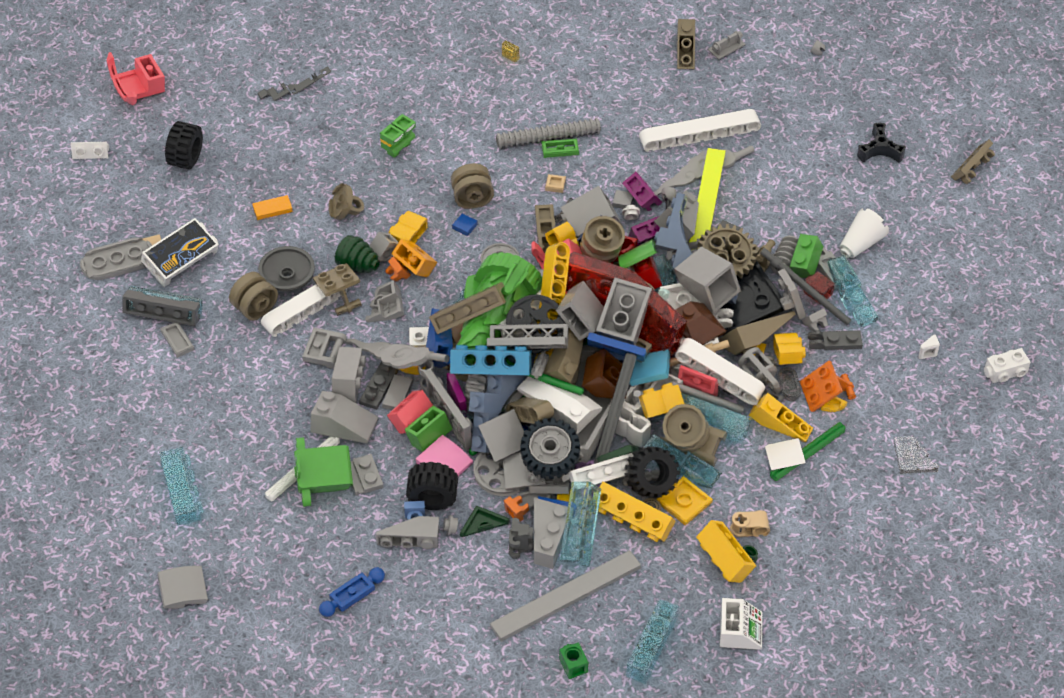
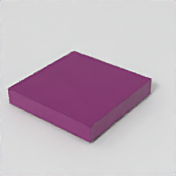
M446 373L447 393L463 416L467 418V400L456 375Z

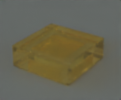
M505 40L502 43V56L517 62L519 60V47Z

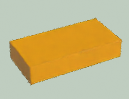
M288 195L252 203L257 220L293 212Z

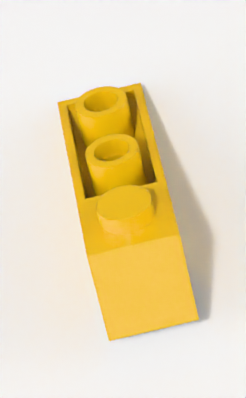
M769 393L760 398L748 415L764 427L795 439L799 438L803 442L807 441L813 430L812 426Z

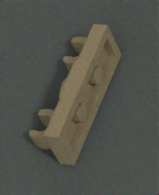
M988 139L980 144L951 177L955 181L961 178L963 183H970L971 179L969 177L974 178L976 176V173L970 169H975L981 161L983 163L989 162L990 159L988 157L991 158L995 155L994 151L989 149L993 142Z

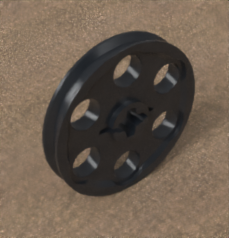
M528 295L519 299L512 305L506 318V325H532L530 315H532L536 322L540 321L539 324H565L559 314L555 320H550L547 317L550 310L556 311L559 305L551 298L543 295ZM534 300H539L542 306L538 310H533L531 303ZM517 309H521L525 315L521 319H516L513 316L514 312ZM539 329L541 334L536 330L531 336L544 337L546 333ZM556 329L558 332L557 337H563L564 329ZM527 349V350H532V354H539V353H541L542 351L547 352V351H549V350H551V349Z

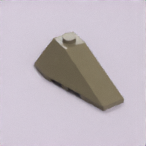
M795 311L736 327L718 340L719 342L728 340L730 347L725 349L732 354H744L751 348L760 345L795 316Z
M568 327V348H554L543 374L576 385L584 339L579 341Z

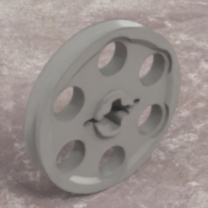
M480 452L473 467L474 477L483 490L497 496H511L520 493L526 488L506 490L504 471H500V468L504 469L503 458L494 462V460L487 459V456L491 453ZM481 469H487L489 473L486 475H481L478 473V471ZM493 482L500 483V487L492 488L490 487V484Z

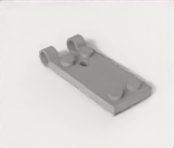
M426 361L418 365L419 374L423 376L420 381L421 390L427 394L435 407L446 413L452 426V432L465 451L469 450L472 445L471 428L473 427L468 417L465 418L444 389L441 378L435 376L433 362ZM425 366L431 367L427 370L422 369Z

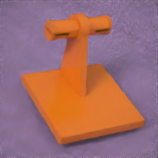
M830 360L799 381L811 412L816 411L843 391H846L849 400L856 398L853 390L854 385L850 382L848 374H842L840 377L837 376Z

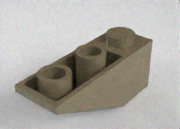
M678 19L677 69H695V19Z

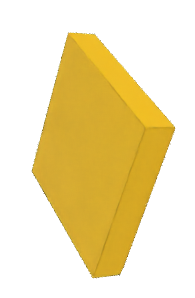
M684 476L679 479L678 483L673 484L675 487L673 491L668 490L669 494L666 496L662 495V497L656 499L661 504V507L685 526L713 502L710 496Z

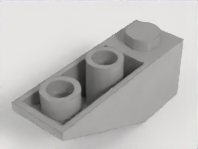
M417 516L377 531V545L383 547L402 546L403 548H438L439 517Z

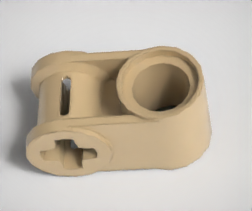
M762 510L734 513L730 532L736 537L767 536L770 533L767 513Z

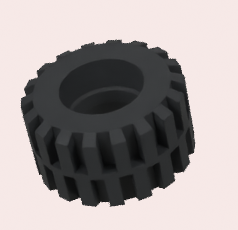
M182 121L174 123L169 131L165 145V160L168 165L188 170L193 168L202 149L203 133L200 126Z
M660 447L639 448V451L632 453L633 457H629L627 460L630 462L629 465H625V469H628V473H625V478H629L627 484L632 486L631 489L634 492H638L641 496L659 498L662 495L666 496L669 494L668 490L673 491L675 488L673 484L679 481V479H676V476L680 475V471L677 470L676 467H679V464L674 462L676 458L674 455H670V451ZM654 460L658 464L660 472L657 480L650 484L645 477V468L650 461Z
M439 462L416 464L408 472L406 497L408 501H424L425 509L427 510L447 509L456 501L458 474L453 468H449L448 465H443Z

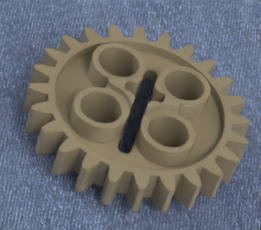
M719 224L718 229L712 226L711 232L706 230L705 235H701L697 245V250L703 247L730 261L733 264L735 274L739 278L743 277V273L748 275L749 270L753 269L758 253L756 251L757 245L753 244L754 238L748 239L749 233L743 234V228L737 231L736 225L731 229L729 224H726L725 228Z

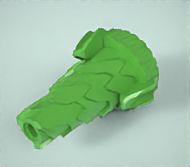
M503 252L493 253L484 259L476 274L467 277L464 299L502 282L504 287L501 289L506 303L465 321L460 332L461 338L457 345H468V349H475L476 345L487 346V338H490V325H499L506 319L510 308L516 301L528 295H536L541 291L543 277L534 265L520 256ZM495 330V338H501V331ZM468 354L467 362L469 364H474L476 362V357L472 354Z

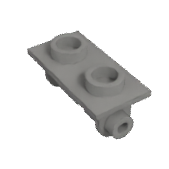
M735 31L727 39L724 38L714 42L708 50L717 59H721L746 45L741 40L743 34L741 31Z

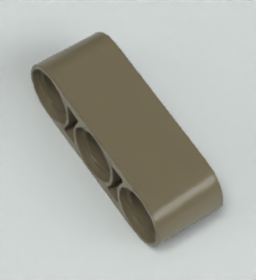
M523 397L506 406L507 412L512 409L515 410L520 422L535 424L538 420L542 422L543 419H549L554 416V408L547 400Z

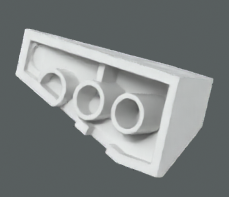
M527 377L517 387V390L528 398L549 401L554 408L553 418L557 421L559 419L563 420L564 424H570L571 429L574 428L576 434H579L602 411V407L588 396L578 395L531 377Z

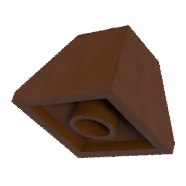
M690 301L675 309L672 322L685 338H691L701 345H705L726 333L724 327L704 303Z

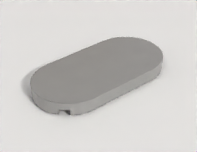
M130 238L91 249L85 253V257L80 261L81 271L89 279L103 280L144 269L146 266L141 262L142 252L150 248L152 244L142 238Z

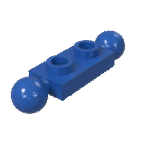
M379 567L372 568L368 577L361 572L330 593L329 598L331 601L326 600L320 604V614L324 617H330L335 613L337 607L343 612L375 590L373 583H381L385 578L383 569Z

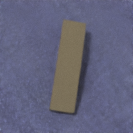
M553 204L535 205L537 241L544 253L550 246L546 240L545 233L555 228Z

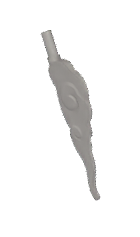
M749 146L738 152L720 149L726 151L723 169L732 167L740 158L753 153L754 147ZM707 150L691 158L688 161V165L682 167L680 172L673 178L665 181L655 191V194L657 196L660 195L665 187L685 186L697 179H702Z
M346 339L347 344H354L358 348H362V351L370 352L377 359L382 360L383 364L396 369L418 366L432 360L446 363L449 361V355L429 351L427 347L416 348L410 345L390 344L387 342L364 343L357 339Z

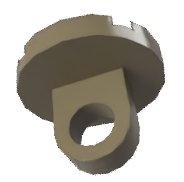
M340 183L335 187L332 192L334 195L333 199L329 200L328 209L331 217L342 220L347 214L358 215L363 211L364 203L359 197L353 195L350 185Z

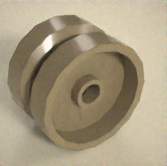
M476 163L465 164L457 168L451 175V186L455 202L458 206L464 209L483 207L494 197L491 176L487 167Z
M598 216L591 219L586 224L580 242L581 252L584 257L598 265L614 262L619 256L625 239L622 225L614 218L608 216Z
M249 272L240 277L234 283L229 294V302L248 320L252 321L258 320L270 312L278 298L277 289L258 272Z
M689 404L676 405L670 409L665 415L662 424L667 440L673 447L683 452H692L703 447L710 433L709 423L698 408Z

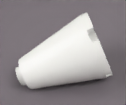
M861 208L840 244V253L845 258L856 257L886 237L889 233V227L887 225L884 227L882 224L884 220L876 212L870 209L864 211Z

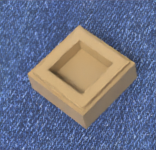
M548 174L545 191L563 193L566 176Z

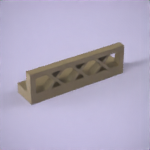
M497 283L429 316L436 333H442L506 303L501 289L504 287L503 283Z

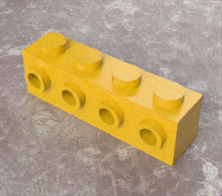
M603 481L591 502L596 506L595 510L603 515H606V513L613 515L612 519L620 524H623L625 521L630 524V529L637 533H640L641 530L648 533L647 538L658 542V540L665 542L676 522L673 517Z

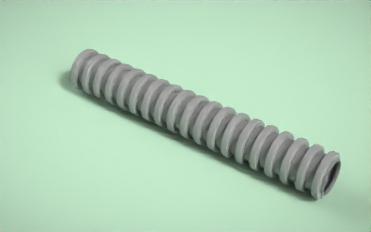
M598 118L594 120L589 119V121L585 119L583 122L579 120L577 123L573 121V123H562V125L557 124L556 126L553 124L551 127L546 125L545 128L541 126L539 129L535 127V129H524V131L519 130L518 132L514 130L513 133L508 131L507 134L505 132L502 134L497 133L496 142L499 149H502V147L507 148L508 146L513 147V145L518 146V144L522 146L524 143L529 145L530 142L534 144L536 141L540 143V141H551V139L556 140L557 138L561 140L562 137L567 139L568 136L572 138L573 136L578 137V135H589V133L593 135L595 132L599 134L601 126Z

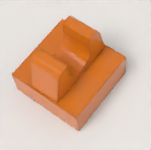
M394 256L388 261L390 265L386 269V273L389 275L394 273L390 278L395 282L411 276L404 264Z
M509 496L504 500L505 511L512 518H518L520 522L529 511V505L526 503L523 506H519L523 502L522 497L517 496L512 499Z

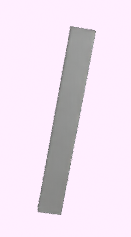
M629 550L491 622L490 627L500 642L641 569V564Z

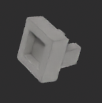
M823 308L802 319V322L811 331L819 330L817 323L822 328L828 326L825 317L827 313Z

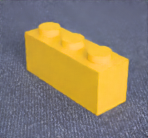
M711 520L696 536L701 543V548L708 552L711 556V561L723 572V577L727 581L741 583L756 567V564L722 521Z

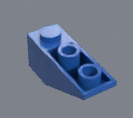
M432 308L431 315L439 310ZM430 320L426 347L434 353L449 355L447 363L432 360L434 367L443 368L450 364V350L453 348L452 328L437 334Z

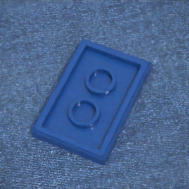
M591 332L588 335V346L598 349L605 348L608 352L625 356L626 353H632L637 355L636 360L645 361V348Z

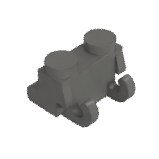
M513 518L512 528L509 530V556L517 559L520 557V553L528 552V550L533 551V527H529V524H520L518 518Z

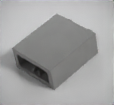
M582 281L568 290L556 312L569 325L571 331L580 341L587 337L590 332H595L604 306L586 283Z

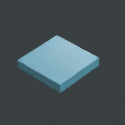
M669 349L648 353L644 362L636 360L630 385L635 386L667 379L669 377L670 365Z

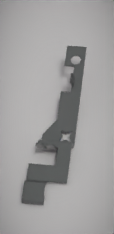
M327 66L320 70V75L316 76L314 73L313 76L311 74L312 80L307 78L299 84H289L288 88L294 95L331 73V70ZM280 83L283 91L277 93L274 87L268 90L263 89L257 93L261 100L262 98L265 99L264 97L268 95L274 101L287 93L291 95L284 83Z

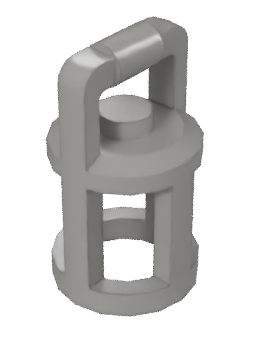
M758 347L751 348L745 352L740 358L738 366L760 380L764 385L767 384L774 393L779 394L781 388L778 381L774 378L777 372L774 364ZM762 358L768 366L764 367L759 360ZM750 368H752L757 373L756 376H754L750 372Z

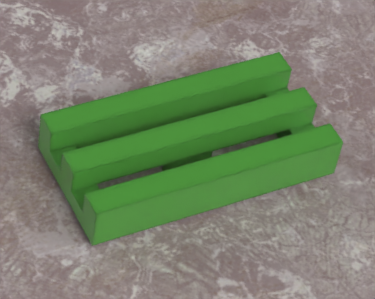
M577 139L542 141L543 158L579 155Z

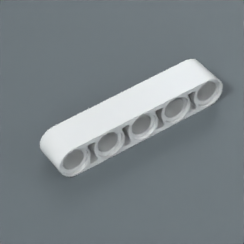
M314 285L265 314L261 319V325L273 337H276L278 333H283L293 327V324H298L308 318V315H313L323 309V306H328L335 302L341 294L337 292L326 297L320 288Z
M691 338L683 339L675 354L679 362L693 370L716 378L718 386L750 405H756L765 390V385L760 380Z

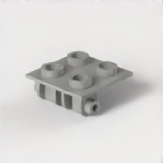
M521 452L513 453L503 458L506 490L545 484V479L541 478V475L535 476L533 471L530 472L527 469V466L523 463Z

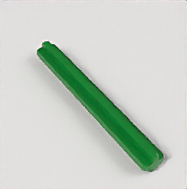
M838 422L803 447L802 452L805 461L843 434L846 429L845 425ZM799 465L771 470L770 477L774 481H778Z

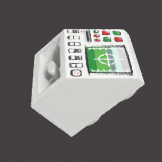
M722 598L720 647L762 650V611L743 599Z

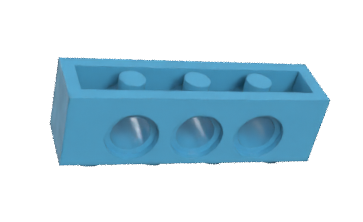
M456 345V348L450 350V374H531L532 350H527L526 346H515V350L507 349V346H495V349H487L486 345H476L475 349H468V345ZM468 354H472L476 357L475 364H469L467 362ZM487 355H493L496 358L494 365L487 363ZM507 355L515 357L516 362L514 365L507 364Z

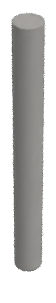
M672 381L673 386L679 385L682 393L740 414L743 412L744 406Z

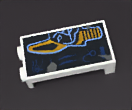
M194 218L143 251L141 262L160 284L166 287L170 284L173 277L209 253H217L219 244L217 239L207 232L205 225L201 222L199 223Z

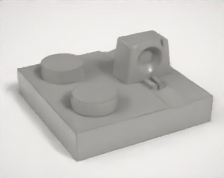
M785 268L779 270L780 279L777 281L781 290L784 289L785 292L780 299L781 305L784 310L793 308L797 317L801 320L806 317L798 289Z

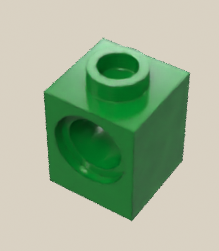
M579 642L567 644L559 649V660L568 679L588 673L589 662Z

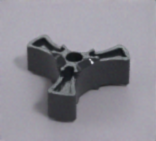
M874 123L872 134L875 139L871 140L868 144L859 145L857 157L862 162H866L871 157L883 155L891 157L900 163L904 158L906 146L895 144L886 137L885 123Z

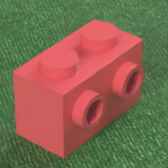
M423 390L412 391L387 417L397 431L403 434L406 433L405 428L434 405Z

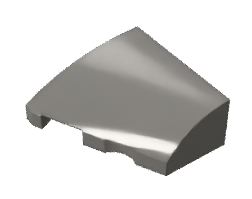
M394 280L376 288L375 298L370 304L372 308L371 315L365 317L367 323L393 320L404 316L401 291Z

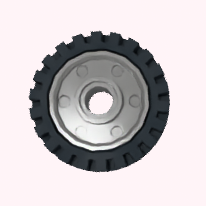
M545 418L541 423L538 420L534 426L531 424L522 436L520 445L521 457L524 465L527 466L530 472L533 471L535 476L541 475V478L546 479V476H549V479H554V476L561 478L562 474L567 475L569 470H573L575 464L578 463L580 456L578 434H576L574 428L571 429L570 424H564L563 420L559 419L556 422L555 418H551V421ZM547 447H554L555 449L549 451V450H547L546 448H547Z

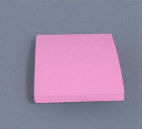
M441 435L416 458V464L419 465L422 462L446 464L449 468H453L458 476L473 464V460L444 435Z

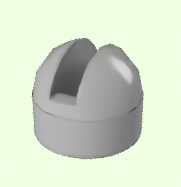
M817 40L810 52L815 55H822L823 52L820 50L825 51V45Z

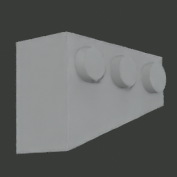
M685 190L682 194H685L688 199L683 214V227L688 241L695 234L699 203L692 193ZM671 205L654 221L659 227L668 228L666 222L668 216L672 214L673 209Z
M339 347L332 375V392L341 394L356 404L358 391L361 387V378H363V367L366 364V356H362V348Z
M534 498V564L551 569L554 568L572 522V508Z

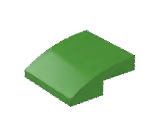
M653 239L618 256L621 270L656 254L657 251L654 247L656 245Z

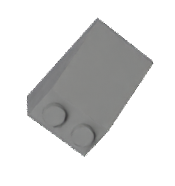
M614 277L596 333L636 346L652 288Z
M322 391L311 412V433L368 444L377 424L378 416L341 394Z

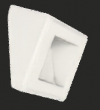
M936 335L931 336L920 346L919 359L936 357L938 355L940 344Z

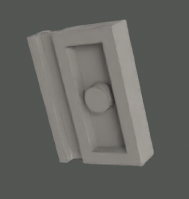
M372 454L350 461L353 479L352 487L356 496L361 493L365 494L384 488Z

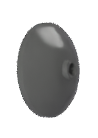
M282 246L269 251L262 257L259 262L258 272L277 291H293L310 282L315 272L313 258L305 250L294 246Z

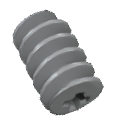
M790 235L782 238L774 253V256L783 260L782 263L790 268L799 239ZM770 265L771 270L778 274L779 269H775Z

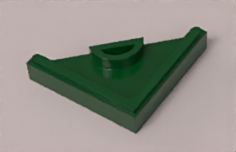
M630 444L598 456V463L639 451V447Z
M476 505L462 528L460 537L507 525L510 522V518Z

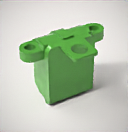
M304 437L296 438L294 470L303 507L311 506L310 493L343 491L353 485L349 446L339 445L305 449Z

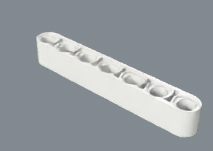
M747 109L647 128L639 133V138L644 150L649 152V150L666 149L669 146L671 148L685 143H697L700 140L708 141L718 139L717 137L723 138L734 136L737 133L739 135L753 130L758 131L761 128V123L756 111Z

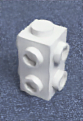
M1022 348L1009 350L1006 353L992 355L987 358L984 373L987 378L991 379L992 383L1005 382L1009 378L1016 376L1023 377L1028 373L1030 360Z

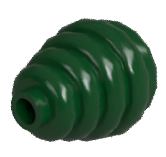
M347 235L337 246L334 256L337 265L347 263L354 273H371L373 270L376 271L380 265L378 254L361 237Z

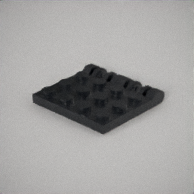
M757 260L753 269L749 270L748 275L743 273L742 278L736 275L741 289L738 293L736 304L726 303L720 308H729L734 312L733 317L730 318L733 322L732 327L724 328L726 333L723 336L736 327L768 319L785 311L780 302L782 296Z

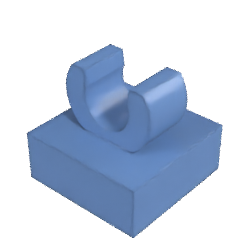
M424 501L404 502L405 518L409 520L417 516H425Z

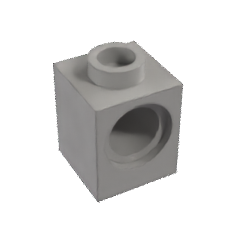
M378 232L370 247L378 254L380 262H388L393 257L391 253L399 242L390 233Z

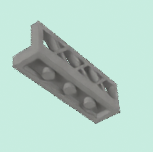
M490 325V338H487V346L490 349H495V346H507V349H515V346H526L527 349L568 348L569 325ZM538 329H542L546 333L544 337L531 336ZM556 329H564L563 337H552L551 334ZM495 330H503L507 336L505 338H495ZM517 330H523L527 334L525 337L512 336Z

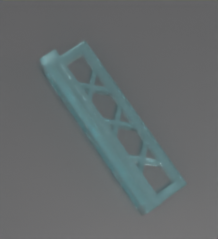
M589 481L572 482L560 555L562 562H576L584 567H590L601 488Z

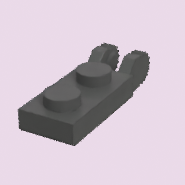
M813 330L807 334L808 339L812 340L809 342L810 349L846 350L862 349L863 347L860 330L823 332Z

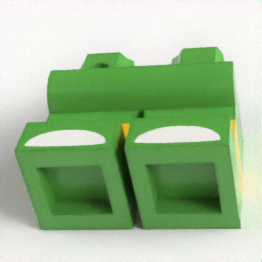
M401 114L380 132L381 148L385 149L388 155L396 157L399 151L404 147H408L416 137L412 132L416 127V122Z

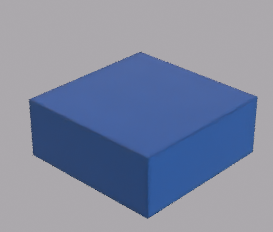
M462 213L452 224V229L468 236L478 225V221Z

